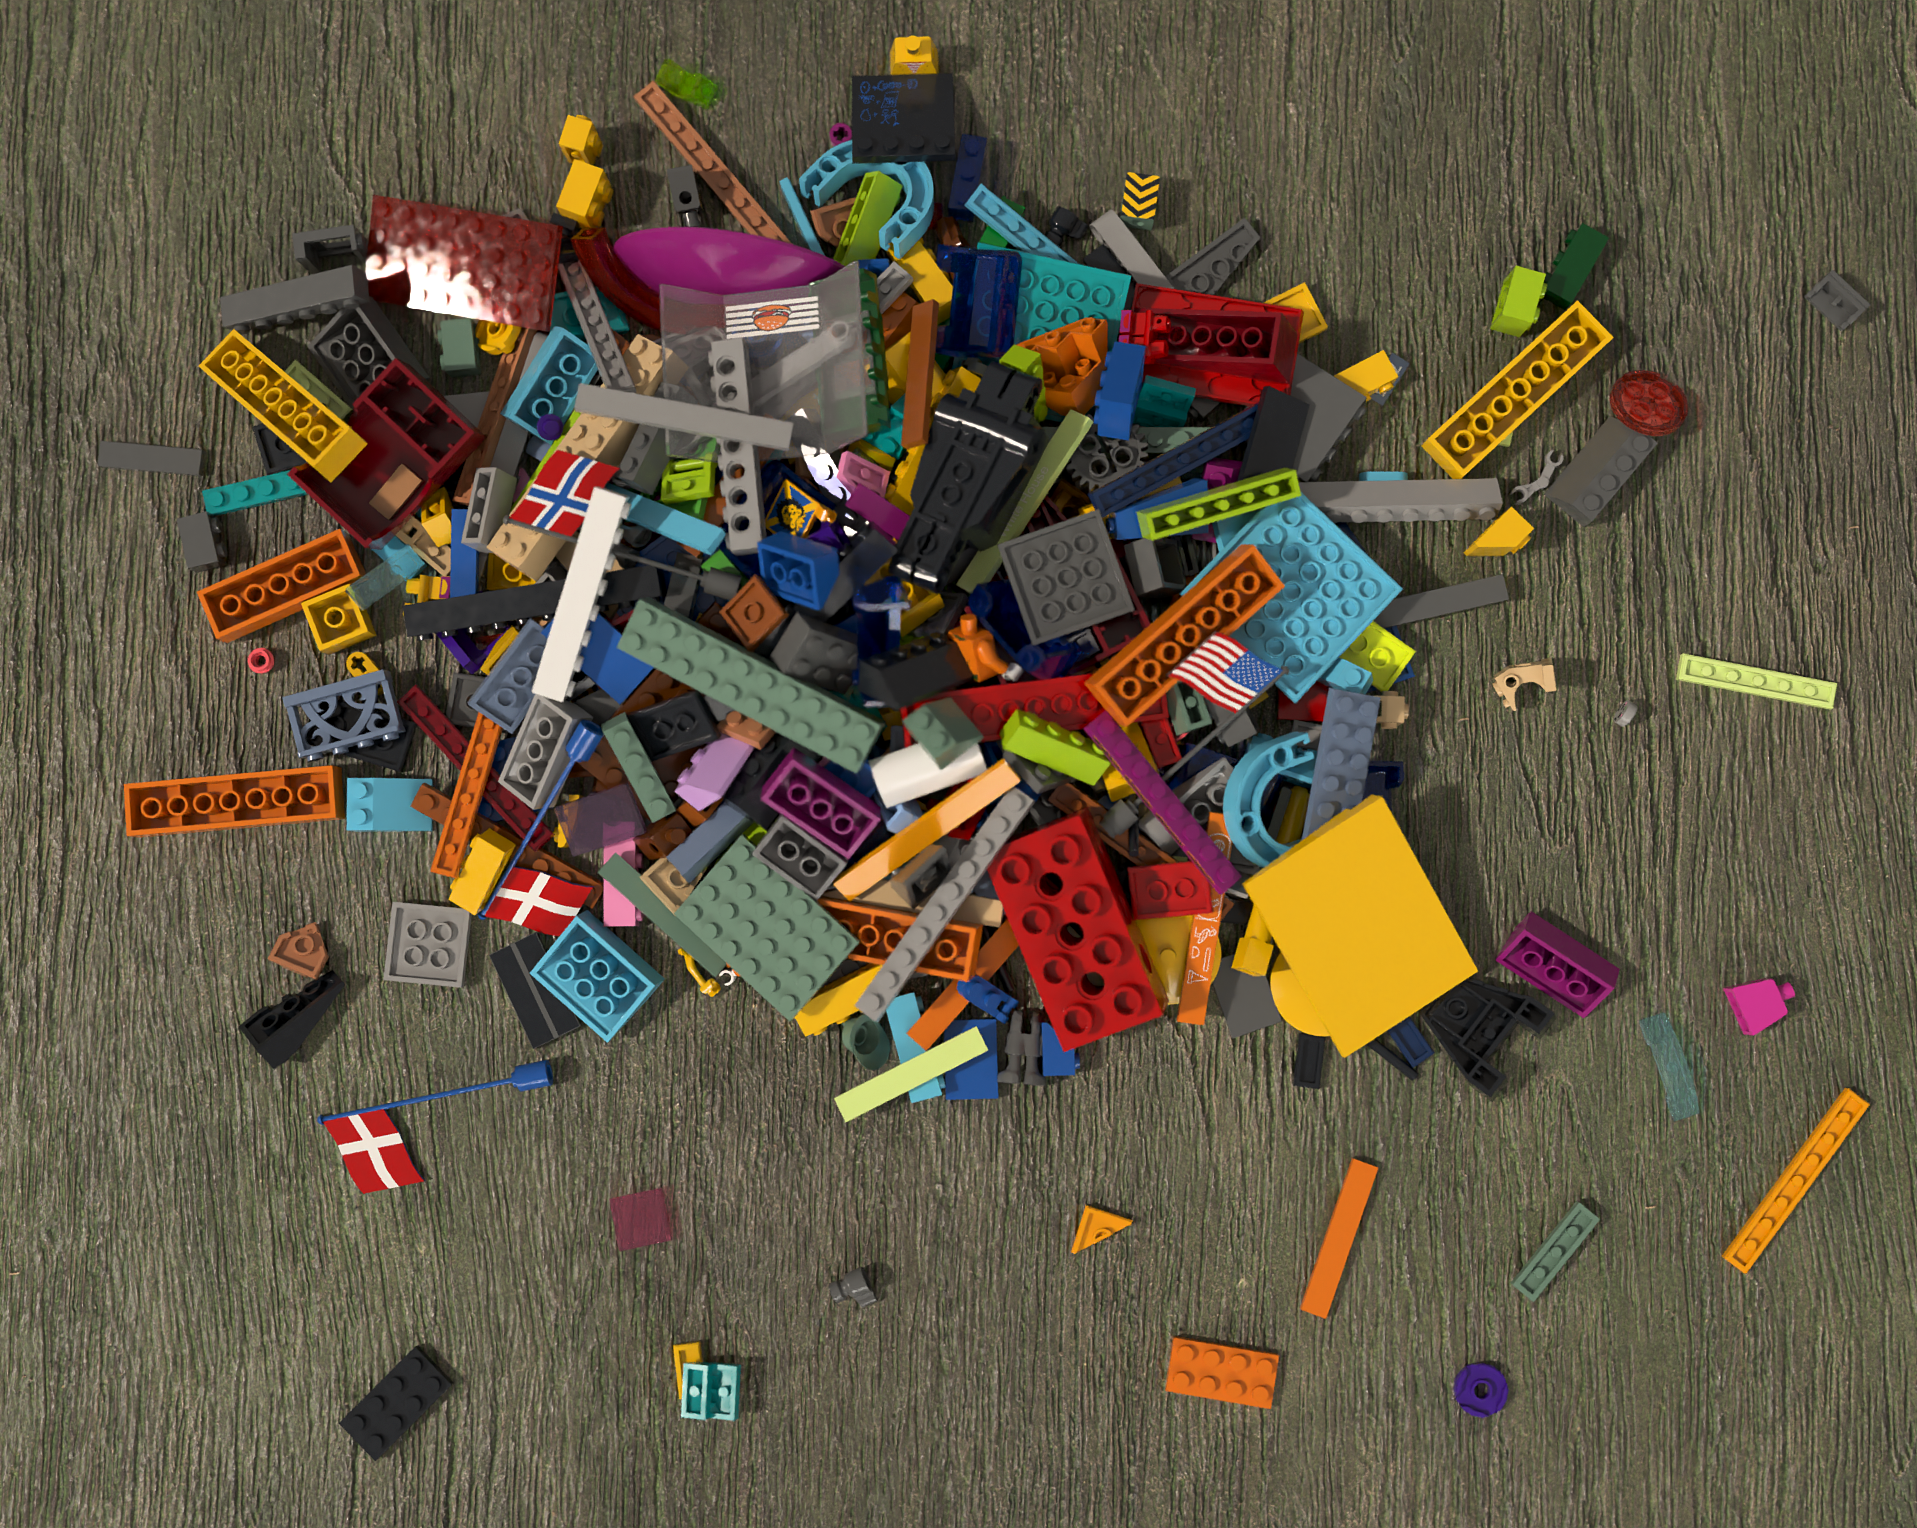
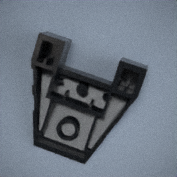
M1470 977L1424 1006L1419 1012L1469 1085L1491 1102L1495 1100L1508 1083L1507 1076L1490 1065L1489 1062L1512 1031L1519 1024L1535 1037L1541 1039L1556 1020L1555 1013L1533 997L1520 995L1508 989L1498 988Z

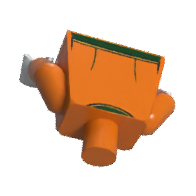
M962 615L960 617L961 626L950 630L947 637L957 642L973 674V680L981 682L997 674H1002L1004 679L1017 681L1022 675L1023 669L1015 663H1010L1008 666V663L998 657L992 633L977 627L976 615Z

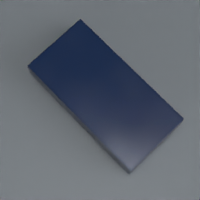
M1410 1016L1387 1030L1412 1068L1434 1054V1051Z

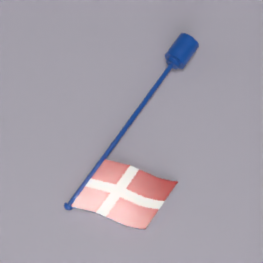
M581 720L565 747L568 756L571 758L570 762L482 912L478 913L479 919L485 920L487 917L510 921L542 934L560 936L576 917L594 886L572 883L543 871L518 867L515 864L575 762L589 761L604 736L602 728L594 722Z
M548 1060L516 1066L515 1072L511 1073V1078L329 1116L321 1114L318 1116L317 1121L319 1124L326 1126L337 1143L351 1178L363 1194L414 1184L426 1180L414 1166L400 1131L385 1109L512 1083L514 1088L518 1087L520 1092L552 1086L553 1072Z

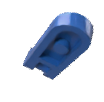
M976 973L975 977L970 981L959 980L957 984L958 993L962 997L1004 1024L1008 1021V1014L1012 1008L1016 1009L1020 1003ZM1004 1001L1000 1009L997 1010L996 1008L998 1007L1000 1002Z

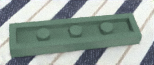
M1576 1201L1511 1281V1284L1534 1302L1600 1219L1580 1202Z

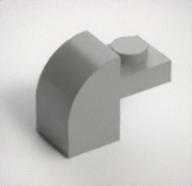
M1142 801L1139 804V831L1161 850L1172 855L1180 846Z

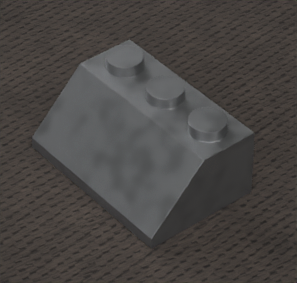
M783 814L779 815L752 852L753 856L795 887L804 891L815 901L820 898L849 861L848 858Z

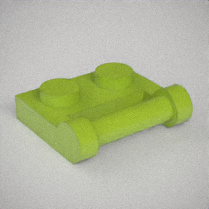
M711 452L706 453L704 457L676 462L673 459L669 460L662 473L661 500L665 504H672L714 496L715 468L718 466L716 454ZM703 467V469L677 474V472Z

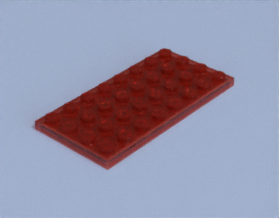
M373 195L365 268L369 297H373L375 301L550 332L563 226Z

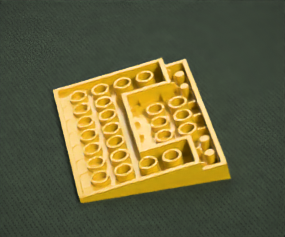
M1370 795L1354 808L1344 809L1242 883L1339 1053L1344 1058L1478 972L1391 811L1381 796Z

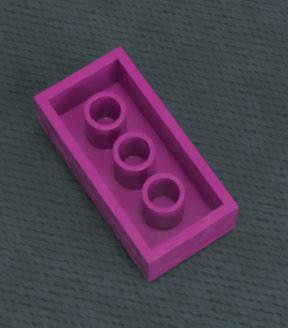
M793 747L762 787L761 800L848 859L881 819V807L795 747Z

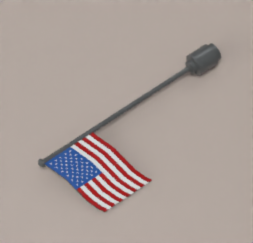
M1217 631L1190 653L1167 676L1187 683L1212 703L1233 713L1161 777L1165 782L1285 673L1288 675L1289 668L1287 666L1279 668L1258 658L1235 639ZM1139 797L1133 803L1129 799L1125 803L1120 799L1102 815L1103 819L1099 823L1112 838L1117 834L1120 836L1138 820L1136 814L1139 811L1136 807L1142 802L1141 798Z

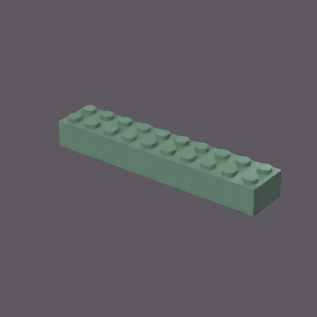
M649 597L639 599L617 645L618 649L855 773H858L863 768L886 722L815 684L784 675L775 663L752 651H748L745 647Z

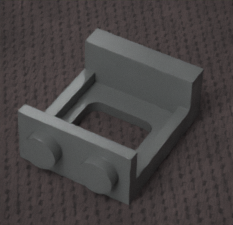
M354 224L292 233L295 259L310 274L321 273L319 258L355 253L365 266H371L370 257L373 256L372 244ZM350 237V240L333 243L323 242L326 240Z

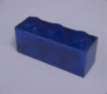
M962 134L948 205V217L953 216L955 219L974 222L975 214L964 205L981 184L987 153V138Z

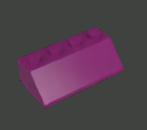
M1532 911L1516 926L1495 960L1582 1018H1585L1615 989L1620 971L1618 967Z

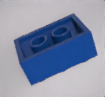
M782 531L758 541L761 578L775 596L816 610L823 609L840 574L837 549Z

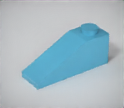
M1338 658L1317 681L1332 689L1366 694L1373 682L1371 672L1347 660Z

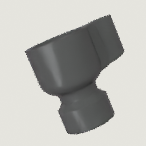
M862 1266L847 1272L843 1281L836 1280L828 1284L830 1294L836 1304L846 1300V1297L849 1295L862 1308L878 1301L869 1277Z

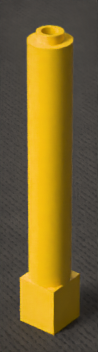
M1293 786V789H1291L1292 794L1277 839H1275L1280 844L1290 843L1301 838L1310 794H1308L1309 790L1304 787ZM1253 905L1245 936L1239 939L1231 967L1254 977L1266 975L1274 945L1270 944L1272 935L1255 905Z

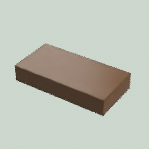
M401 464L369 504L388 520H392L424 480L405 464Z

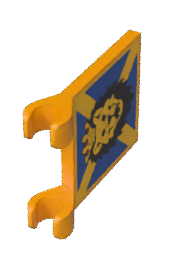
M785 479L766 516L765 525L773 534L782 531L806 539L816 518L833 523L837 513L819 503L789 479Z

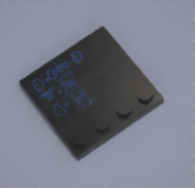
M953 73L852 76L853 164L955 161Z

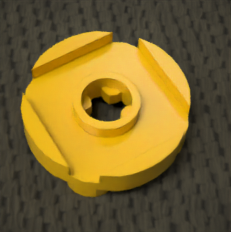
M498 303L493 305L495 309L491 312L486 310L482 314L475 330V336L479 339L480 343L478 346L492 355L511 353L519 336L520 329L524 325L523 317L514 308L505 303Z

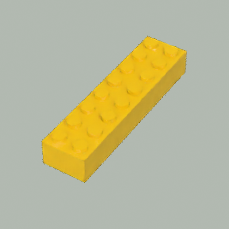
M1577 300L1436 430L1421 447L1452 479H1462L1614 337Z
M235 329L198 366L330 482L367 445L346 423Z

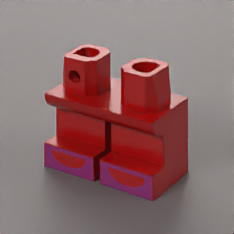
M1122 310L1119 342L1146 346L1144 365L1156 364V358L1168 356V342L1166 340H1158V333H1169L1171 320L1167 316L1156 315L1152 310H1147L1146 313Z

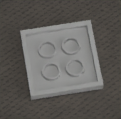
M392 902L383 980L464 987L472 913L463 908Z

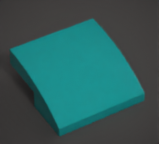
M1146 375L1141 387L1133 423L1145 427H1183L1187 419L1188 410L1195 397L1196 388Z
M715 1362L683 1363L681 1417L699 1420L714 1418L735 1421L739 1419L741 1364Z

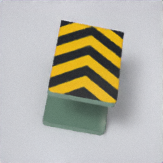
M1127 173L1120 219L1126 227L1152 231L1159 188V176Z

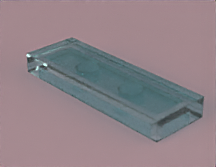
M408 544L351 584L345 591L363 611L421 570L425 563Z

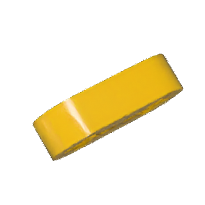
M362 652L350 654L346 661L347 669L354 677L381 670L367 654ZM357 658L365 660L362 664L366 668V672L359 668H354L357 665L355 662ZM382 685L378 689V695L384 694Z

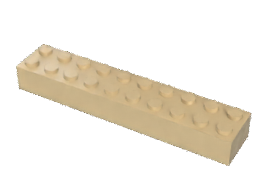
M637 334L623 354V359L635 385V394L654 397L660 382L676 386L688 369L672 351ZM581 413L554 453L557 450L619 467L640 424ZM536 478L534 479V481L532 482V484L529 486V488L527 489V491L524 493V495L522 496V498L519 500V502L517 503V505L515 506V508H514V509L512 510V512L509 514L510 516H511L512 513L516 510V508L521 504V502L525 499V497H526L527 494L529 493V491H530V489H531L533 483L535 482ZM503 523L486 548L537 582L566 540L508 523V525H505Z

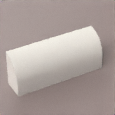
M978 743L942 771L939 770L919 744L869 761L876 785L886 808L979 776L987 770Z

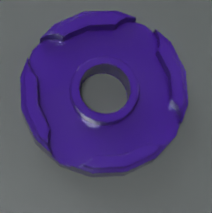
M1483 1362L1471 1363L1462 1368L1455 1378L1453 1388L1455 1399L1461 1408L1470 1415L1481 1418L1489 1417V1415L1502 1410L1507 1401L1509 1391L1502 1373L1489 1363ZM1479 1383H1485L1488 1387L1487 1393L1482 1397H1478L1474 1393L1475 1386Z

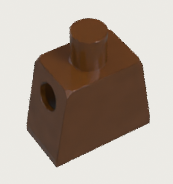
M674 811L650 823L633 841L649 860L666 858L693 831L682 817Z

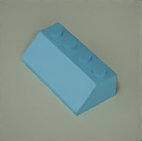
M554 326L500 415L552 445L554 440L543 439L538 434L537 422L545 414H554L561 419L563 425L565 424L575 407L579 383L589 385L598 370L589 345L566 329Z

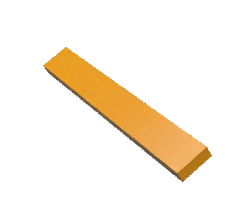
M1003 758L842 872L833 880V885L850 902L1021 781L1019 775Z
M1849 1088L1843 1089L1721 1257L1742 1273L1746 1274L1869 1107L1870 1104Z

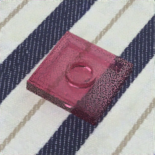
M662 1187L609 1199L619 1251L672 1240Z

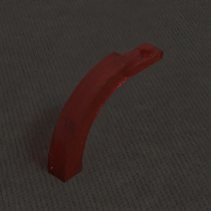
M583 228L571 238L581 265L596 287L621 311L644 325L667 333L686 335L693 327L716 326L718 329L728 327L727 321L735 319H727L726 314L739 313L738 311L726 312V307H735L737 305L683 304L655 294L636 280L624 267L613 250L605 228Z

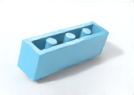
M915 992L895 997L886 1010L901 1064L926 1052L906 1034L921 1017L920 1012L925 1011L922 997H916ZM943 1074L909 1090L911 1103L942 1095V1088H946Z

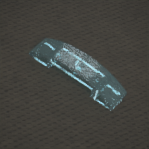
M1665 1012L1638 1020L1647 1046L1651 1047L1667 1093L1665 1099L1673 1121L1699 1114L1698 1099L1691 1073L1680 1043Z

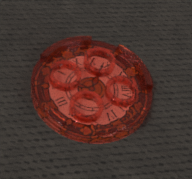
M1647 370L1627 372L1615 382L1610 391V406L1616 417L1624 425L1641 434L1650 436L1671 434L1680 428L1688 414V401L1678 385L1673 386L1656 372Z

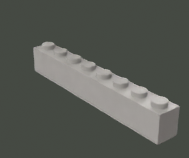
M1497 478L1298 482L1300 491L1333 523L1497 519L1503 504Z

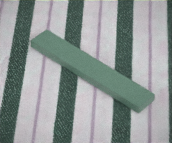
M614 853L597 872L713 977H716L727 965L720 956L661 902L640 879L641 875L617 853Z

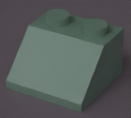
M951 697L926 703L903 720L910 735L940 771L984 738Z

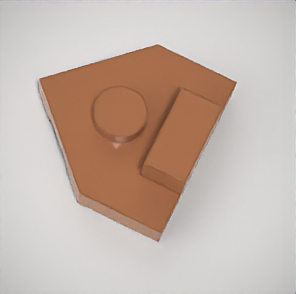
M856 197L810 211L819 238L836 248L838 247Z
M313 922L293 932L289 931L279 935L268 960L294 973L318 980L329 958L318 924Z

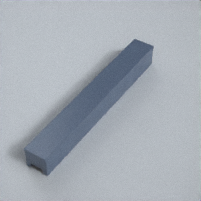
M724 803L666 858L680 872V875L690 883L754 822Z

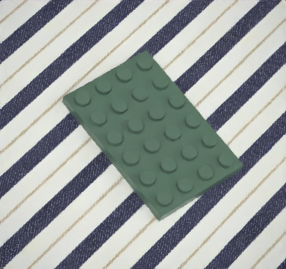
M741 835L674 915L787 1020L792 1021L861 941L818 901L813 900L804 891L795 887L753 856L752 852L757 846L747 836Z

